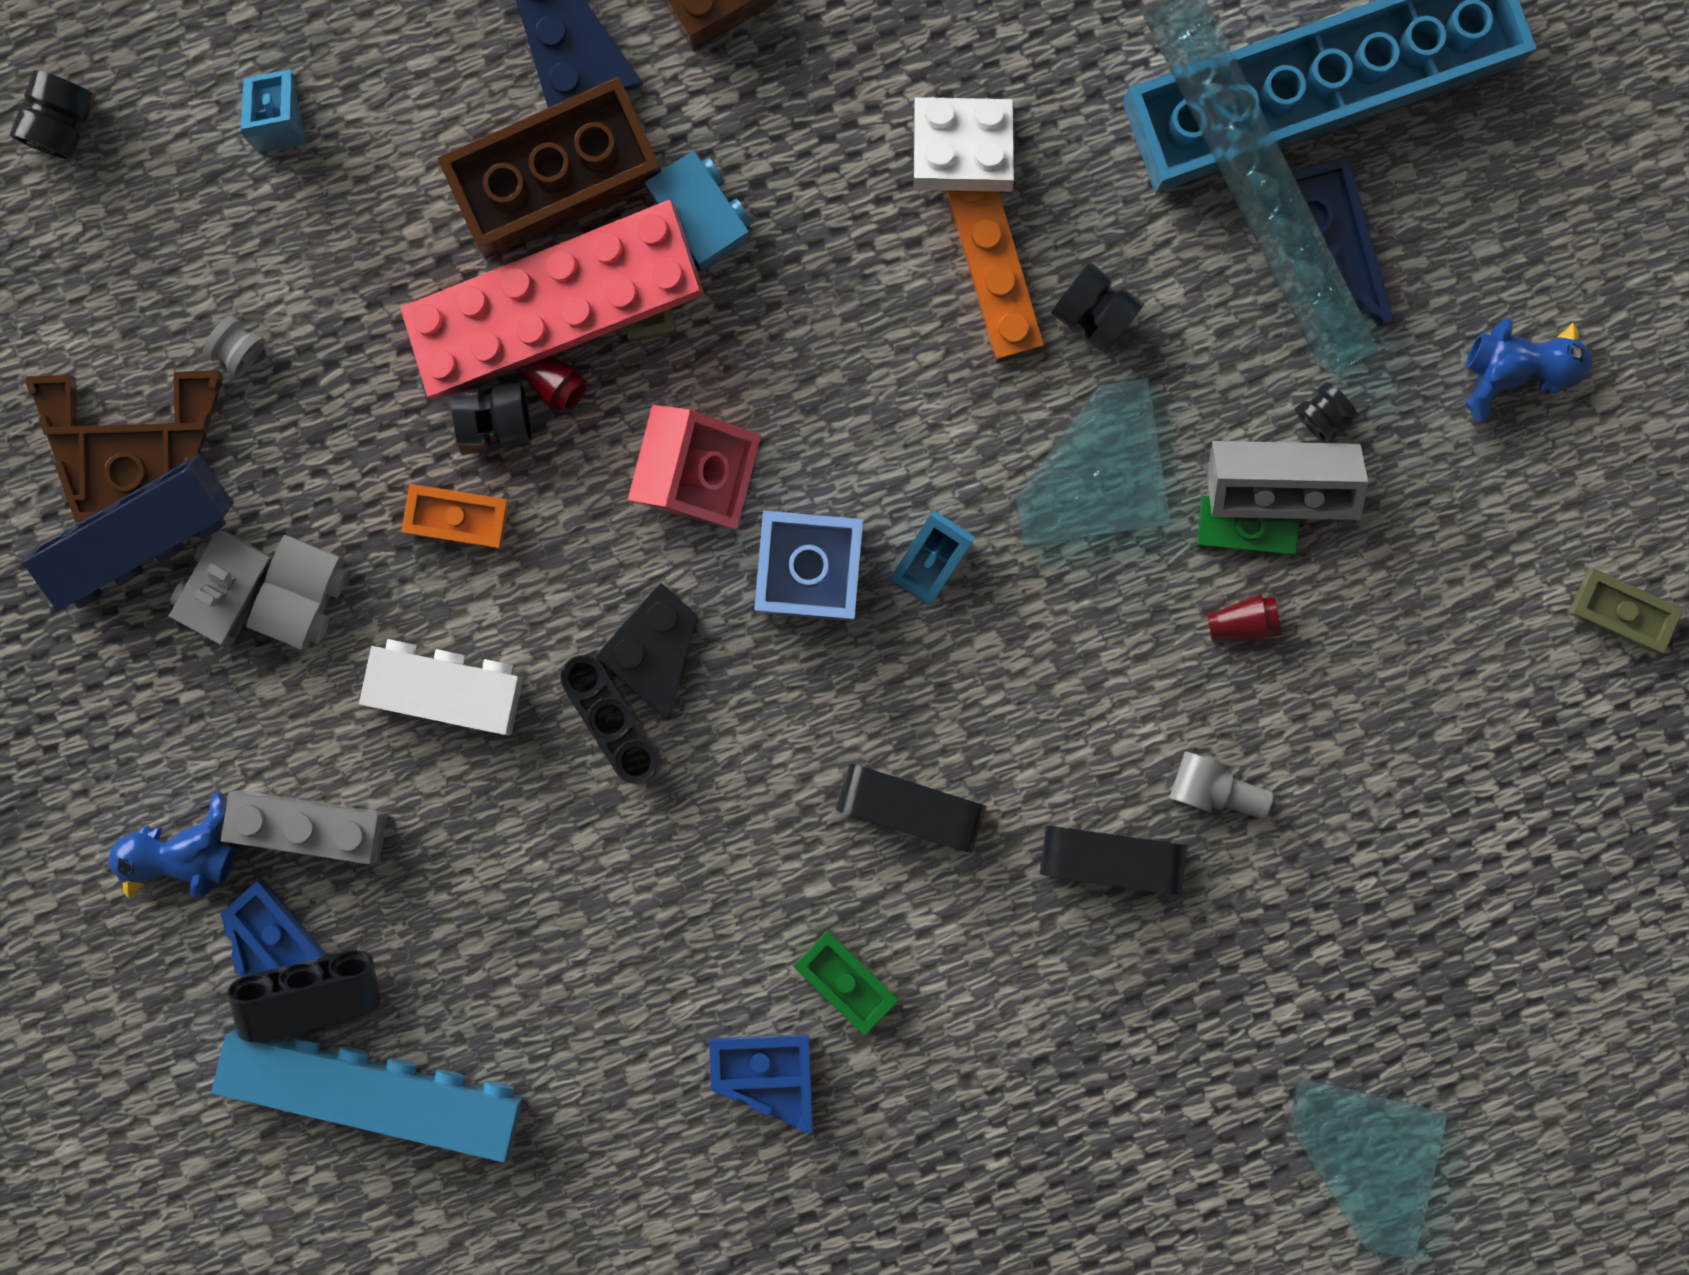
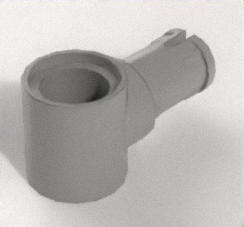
M1185 751L1169 799L1183 804L1186 803L1189 806L1211 812L1212 808L1221 810L1225 807L1265 819L1272 804L1273 793L1234 779L1233 774L1225 770L1227 766L1225 764Z

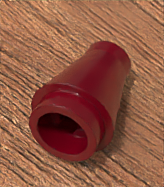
M551 356L515 369L526 379L551 410L558 408L563 413L571 411L580 402L588 387V382L582 378L581 370Z
M1261 593L1219 611L1207 613L1212 642L1221 640L1270 642V637L1282 635L1275 596L1262 598Z

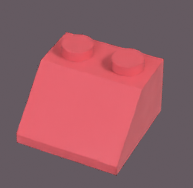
M652 405L628 500L663 512L737 530L761 435L690 409Z

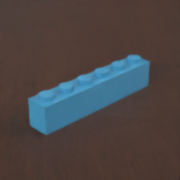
M236 1030L225 1034L211 1094L503 1163L511 1154L524 1099L522 1096L513 1095L514 1087L495 1081H485L484 1087L464 1083L465 1075L442 1069L436 1070L435 1076L416 1072V1063L397 1058H388L387 1065L369 1061L368 1052L351 1047H339L338 1053L319 1049L321 1043L319 1040L305 1036L292 1035L290 1042L275 1038L259 1042H248L239 1038Z

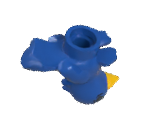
M1507 318L1493 327L1491 335L1484 332L1480 333L1470 349L1465 364L1466 369L1479 374L1475 381V390L1465 403L1473 418L1478 423L1487 422L1492 402L1500 393L1518 388L1533 378L1541 381L1539 386L1540 393L1548 389L1551 394H1555L1562 389L1580 384L1590 373L1592 356L1590 350L1580 341L1579 331L1574 323L1556 338L1538 344L1511 335L1513 321Z
M221 792L212 795L208 815L201 824L181 831L167 842L159 839L161 827H157L152 831L150 826H145L137 832L120 838L114 844L109 855V866L111 871L122 882L123 892L129 900L145 884L158 877L168 876L179 881L191 883L190 896L195 899L209 894L213 882L221 885L226 881L234 865L237 850L236 847L221 841L227 806V798Z

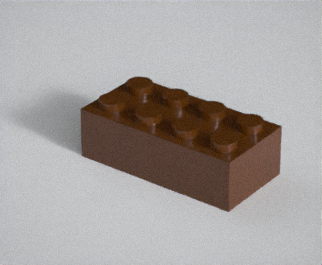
M620 77L614 78L437 158L477 248L485 259L646 188V181L661 172L657 158Z

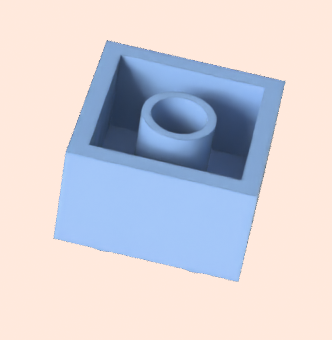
M763 511L754 611L759 614L854 622L863 519Z

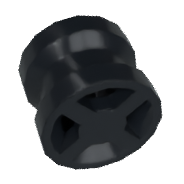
M1327 381L1317 388V396L1311 401H1303L1295 408L1299 419L1323 443H1330L1336 437V430L1340 426L1350 425L1358 418V413L1348 398L1337 387Z

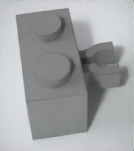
M218 530L213 536L210 535L204 538L194 556V560L198 564L189 580L186 578L182 579L171 596L170 604L174 605L169 617L220 645L232 646L265 582L273 557L222 530Z

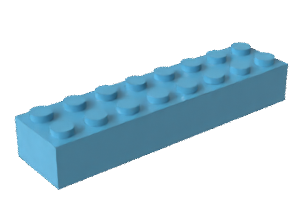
M1376 0L1129 87L1122 103L1154 192L1158 193L1521 65L1537 47L1519 0Z

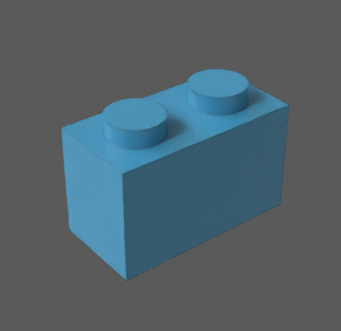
M693 150L646 181L645 186L656 205L667 200H671L675 204L693 261L702 273L750 241L749 231L746 227L752 224V221L737 198L729 203L720 190L719 186L724 184L725 181L712 160L708 158L702 162Z

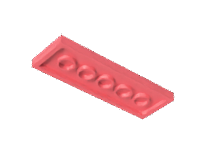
M667 200L404 305L400 309L427 397L436 401L451 395L452 392L470 388L705 294L676 206L671 200Z

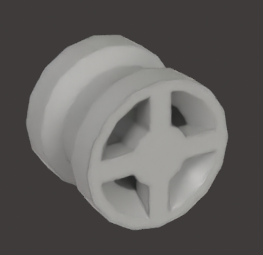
M230 315L224 318L211 332L204 344L203 355L212 361L220 360L226 364V371L235 378H239L249 370L260 355L265 345V339L256 332L247 333L242 329V322Z

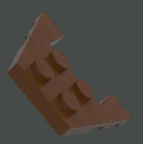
M218 370L174 372V423L77 426L76 377L71 375L26 376L27 389L29 394L33 396L40 415L38 419L43 433L48 437L56 459L54 464L76 523L85 520L201 453L223 382L222 372Z

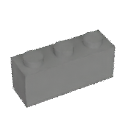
M1212 441L1207 473L1212 517L1361 520L1368 486L1361 444Z
M244 790L229 791L221 841L373 864L380 862L388 813Z

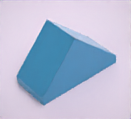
M292 69L244 78L241 132L243 138L258 153L306 144Z
M933 510L890 577V580L931 606L976 537Z

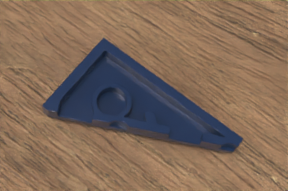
M1349 156L1258 179L1254 184L1258 194L1378 327L1392 323L1394 321Z

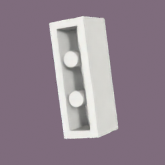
M387 639L386 648L371 646L359 705L503 735L512 734L524 678L511 675L513 665L484 659L482 669L463 665L465 655L438 649L435 650L434 659L415 655L417 645Z

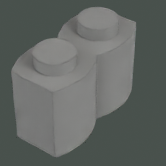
M284 535L273 556L265 582L254 602L246 627L299 649H309L311 642L319 644L326 632L330 619L329 616L324 615L326 605L331 596L334 598L339 597L348 577V571L342 569L345 558L294 537Z

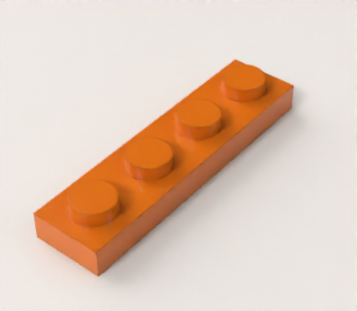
M946 190L995 360L998 361L1043 348L1044 343L999 191Z

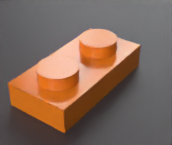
M409 484L401 532L407 535L501 549L509 501L502 498Z

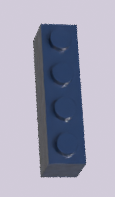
M198 454L37 546L24 560L23 565L57 612L73 603L77 609H80L101 596L103 591L100 588L115 580L118 586L138 576L144 570L141 565L156 557L160 563L164 562L185 547L183 544L184 540L195 534L204 539L220 530L226 524L224 517L234 503L202 455Z

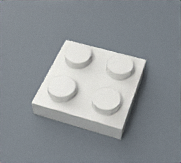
M915 97L914 190L1012 192L1014 181L1013 99Z

